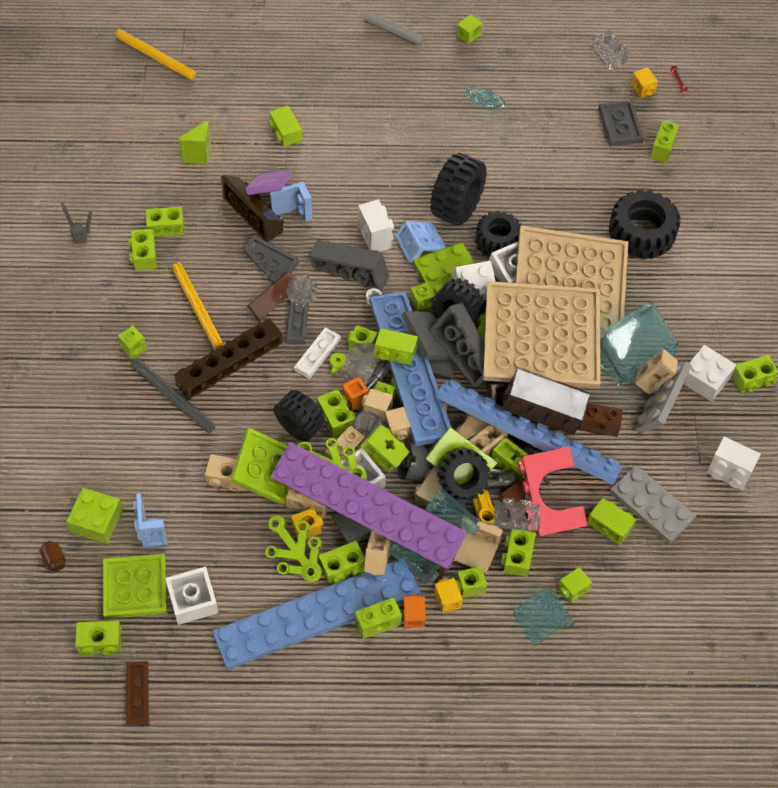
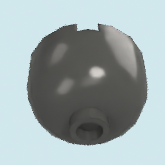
M412 441L405 442L404 444L410 452L402 460L401 465H398V475L403 480H420L433 466L432 463L426 460L429 451L424 445L415 446Z

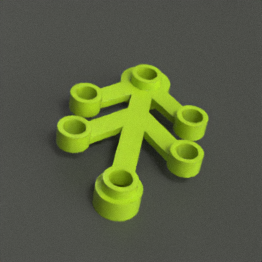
M329 438L326 441V448L330 451L332 460L312 451V446L308 442H301L297 445L354 475L360 476L364 480L367 479L365 470L357 466L355 450L351 446L343 449V456L349 463L350 468L342 465L337 449L338 443L334 438ZM330 443H334V444H335V446H333V447H330V446H328V445H329ZM348 451L353 452L351 455L346 454Z
M272 516L268 522L269 528L272 531L278 532L290 550L269 546L265 550L266 556L268 558L298 559L302 566H290L287 562H281L277 566V571L284 575L288 573L300 574L308 582L318 581L322 576V568L318 564L319 548L322 545V540L319 537H311L309 539L308 545L311 548V553L308 560L305 556V547L310 524L303 520L297 523L296 529L299 534L298 542L296 543L285 528L286 520L282 516ZM275 520H278L279 522L277 527H274L273 522ZM302 523H305L306 529L302 531L300 526ZM314 539L318 541V545L316 547H314L312 544ZM272 548L275 550L273 556L269 553ZM282 565L287 567L285 572L281 570ZM310 568L314 569V574L312 576L309 575Z

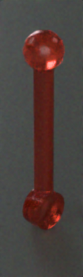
M672 66L670 71L675 74L681 86V91L683 93L687 92L688 88L684 86L678 75L677 67Z

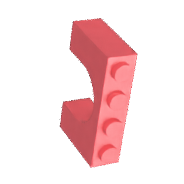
M570 447L520 457L518 462L519 471L523 473L525 481H522L523 490L525 493H528L529 497L527 508L533 516V521H531L532 530L534 533L536 532L537 536L587 526L583 506L553 510L542 502L539 495V486L546 474L551 471L574 466Z

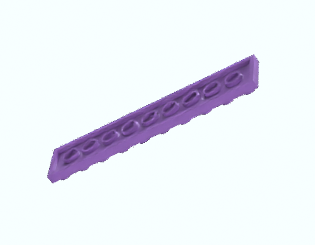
M292 442L288 444L270 476L283 485L447 570L450 568L467 536L466 531Z

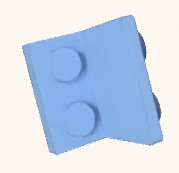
M304 181L270 192L271 208L276 215L298 209L299 215H303L305 221L312 220L311 196Z
M405 221L395 234L409 263H413V259L418 258L423 251L435 252L446 248L436 227L432 223Z
M141 493L136 494L137 501H133L134 513H136L134 524L138 541L142 540L143 548L168 545L163 519H150L146 521Z

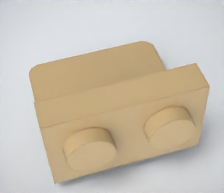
M465 515L461 529L467 532V536L453 561L469 568L482 566L483 573H486L501 542L503 530L494 524H486L476 517Z

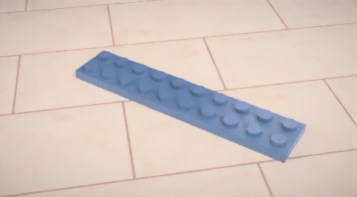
M405 291L369 297L370 306L379 332L382 328L411 335L401 316L404 311H412ZM417 346L412 365L388 361L402 407L405 408L411 426L410 432L414 445L421 446L437 443L451 425L443 401L435 397L439 389L429 360L424 359Z
M447 380L435 396L545 452L570 447L575 467L611 485H614L622 468V465L617 460L606 458L597 450H589L583 447L582 443L571 441L564 434L549 430L544 424H537L530 419L502 410V406L496 404L493 399L484 398L478 395L475 390L466 389L454 380Z
M404 557L387 564L385 575H372L365 572L212 632L228 671L354 622L355 611L393 597L398 605L404 602V596L411 594L421 596V591Z

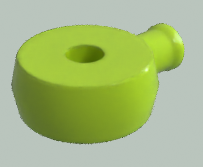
M335 353L330 357L329 363L332 367L330 373L336 375L337 370H342L346 367L347 358L344 354Z

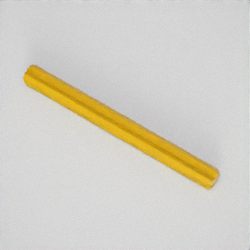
M118 29L115 32V37L184 77L190 80L196 77V72L122 29Z
M180 262L173 264V271L213 348L218 349L223 346V342Z

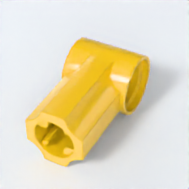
M483 490L484 493L482 495L477 494L478 498H471L477 518L486 524L496 525L497 513L493 509L488 491Z

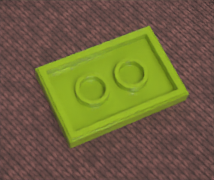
M450 426L426 456V460L437 467L438 463H442L440 459L443 456L446 457L448 451L453 452L454 448L462 449V447H465L483 456L488 462L487 466L490 467V470L497 464L494 459ZM470 463L458 466L454 472V480L460 485L469 482L473 476V466Z

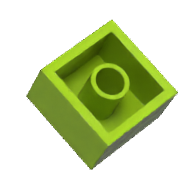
M82 488L66 521L70 533L108 544L123 512L121 500Z

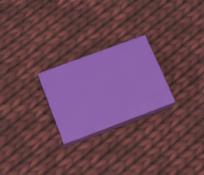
M292 169L258 174L246 188L247 195L281 190L292 177Z

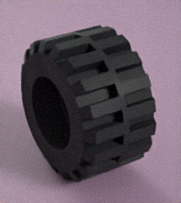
M491 211L488 212V215H483L482 219L478 221L475 241L478 250H481L483 255L487 254V257L490 258L491 253L518 242L519 229L522 226L518 218H513L514 215L511 213L507 214L506 211H503V213L499 211L493 213ZM494 233H500V234H503V235H505V236H504V237H497V236H494V235H492V234H494Z
M461 278L451 279L443 285L433 299L432 303L434 305L432 307L436 311L434 314L440 318L450 306L456 305L453 300L464 304L474 323L483 310V295H480L479 288L476 289L474 287L475 284L468 283V280L462 281Z
M297 390L289 391L273 408L274 414L281 426L293 437L304 442L310 441L326 422L318 405L307 395Z
M462 447V449L454 448L453 452L448 451L447 456H443L440 459L442 463H438L437 466L439 472H437L438 482L450 496L455 497L457 500L464 499L465 501H470V498H478L477 494L482 495L484 487L488 488L487 480H491L488 472H491V470L487 466L488 462L476 451ZM470 463L473 466L471 480L465 484H456L454 481L456 468L461 464Z

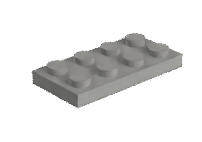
M685 361L677 364L676 374L652 392L644 405L643 413L637 419L638 423L635 427L637 432L641 434L664 425L692 366L690 363Z
M637 465L618 481L609 492L668 544L696 519V515Z

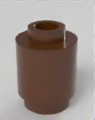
M47 541L43 543L39 553L46 568L51 573L64 569L66 559L58 542Z

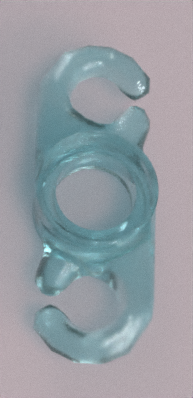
M470 86L466 90L467 96L482 106L490 105L495 107L494 102L501 103L496 106V109H502L505 106L503 97L489 89L481 90L477 88V93H471L470 91L475 90L476 87ZM486 95L489 96L490 99L485 100L481 97Z

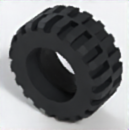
M456 153L449 157L439 172L434 189L432 190V198L430 199L432 214L454 225L466 223L468 218L472 216L473 211H475L484 190L487 176L485 164L462 153Z
M637 190L635 193L634 191L629 192L627 196L623 195L619 198V201L614 205L609 223L610 238L628 241V254H631V257L636 258L637 256L641 257V259L650 257L652 259L658 255L662 256L675 243L681 222L680 214L675 204H671V200L667 197L664 198L661 193L657 192L656 194L651 190H647V192L643 190ZM646 219L653 222L658 228L655 230H643L634 226L631 220Z

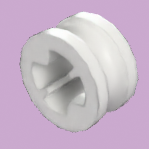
M372 288L366 292V303L369 306L370 296L382 295L379 289Z

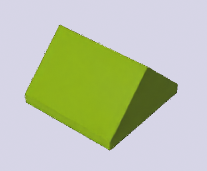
M205 121L178 138L183 163H209L211 139L209 123Z

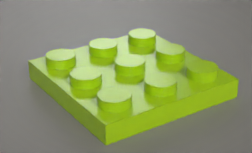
M463 242L413 259V264L423 283H429L434 295L438 293L447 281L449 282L452 279L450 270L459 266L475 264Z
M249 427L245 431L230 481L280 505H284L289 487L272 479L270 476L285 452L287 445Z
M165 554L103 559L104 619L167 614Z

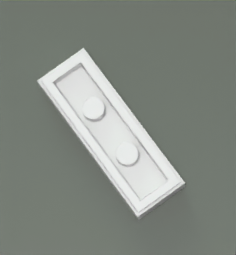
M325 327L294 366V371L310 379L339 343L341 336Z

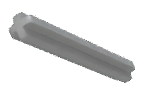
M369 11L364 14V20L415 44H420L422 41V35Z

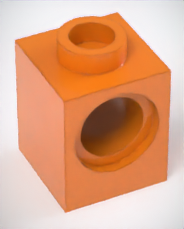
M357 377L343 384V395H345L351 410L361 407L365 394H369V390L361 378Z
M417 594L404 596V628H425V596Z

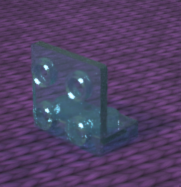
M548 588L541 589L513 611V614L533 645L540 644L559 628H570L575 624L555 592Z

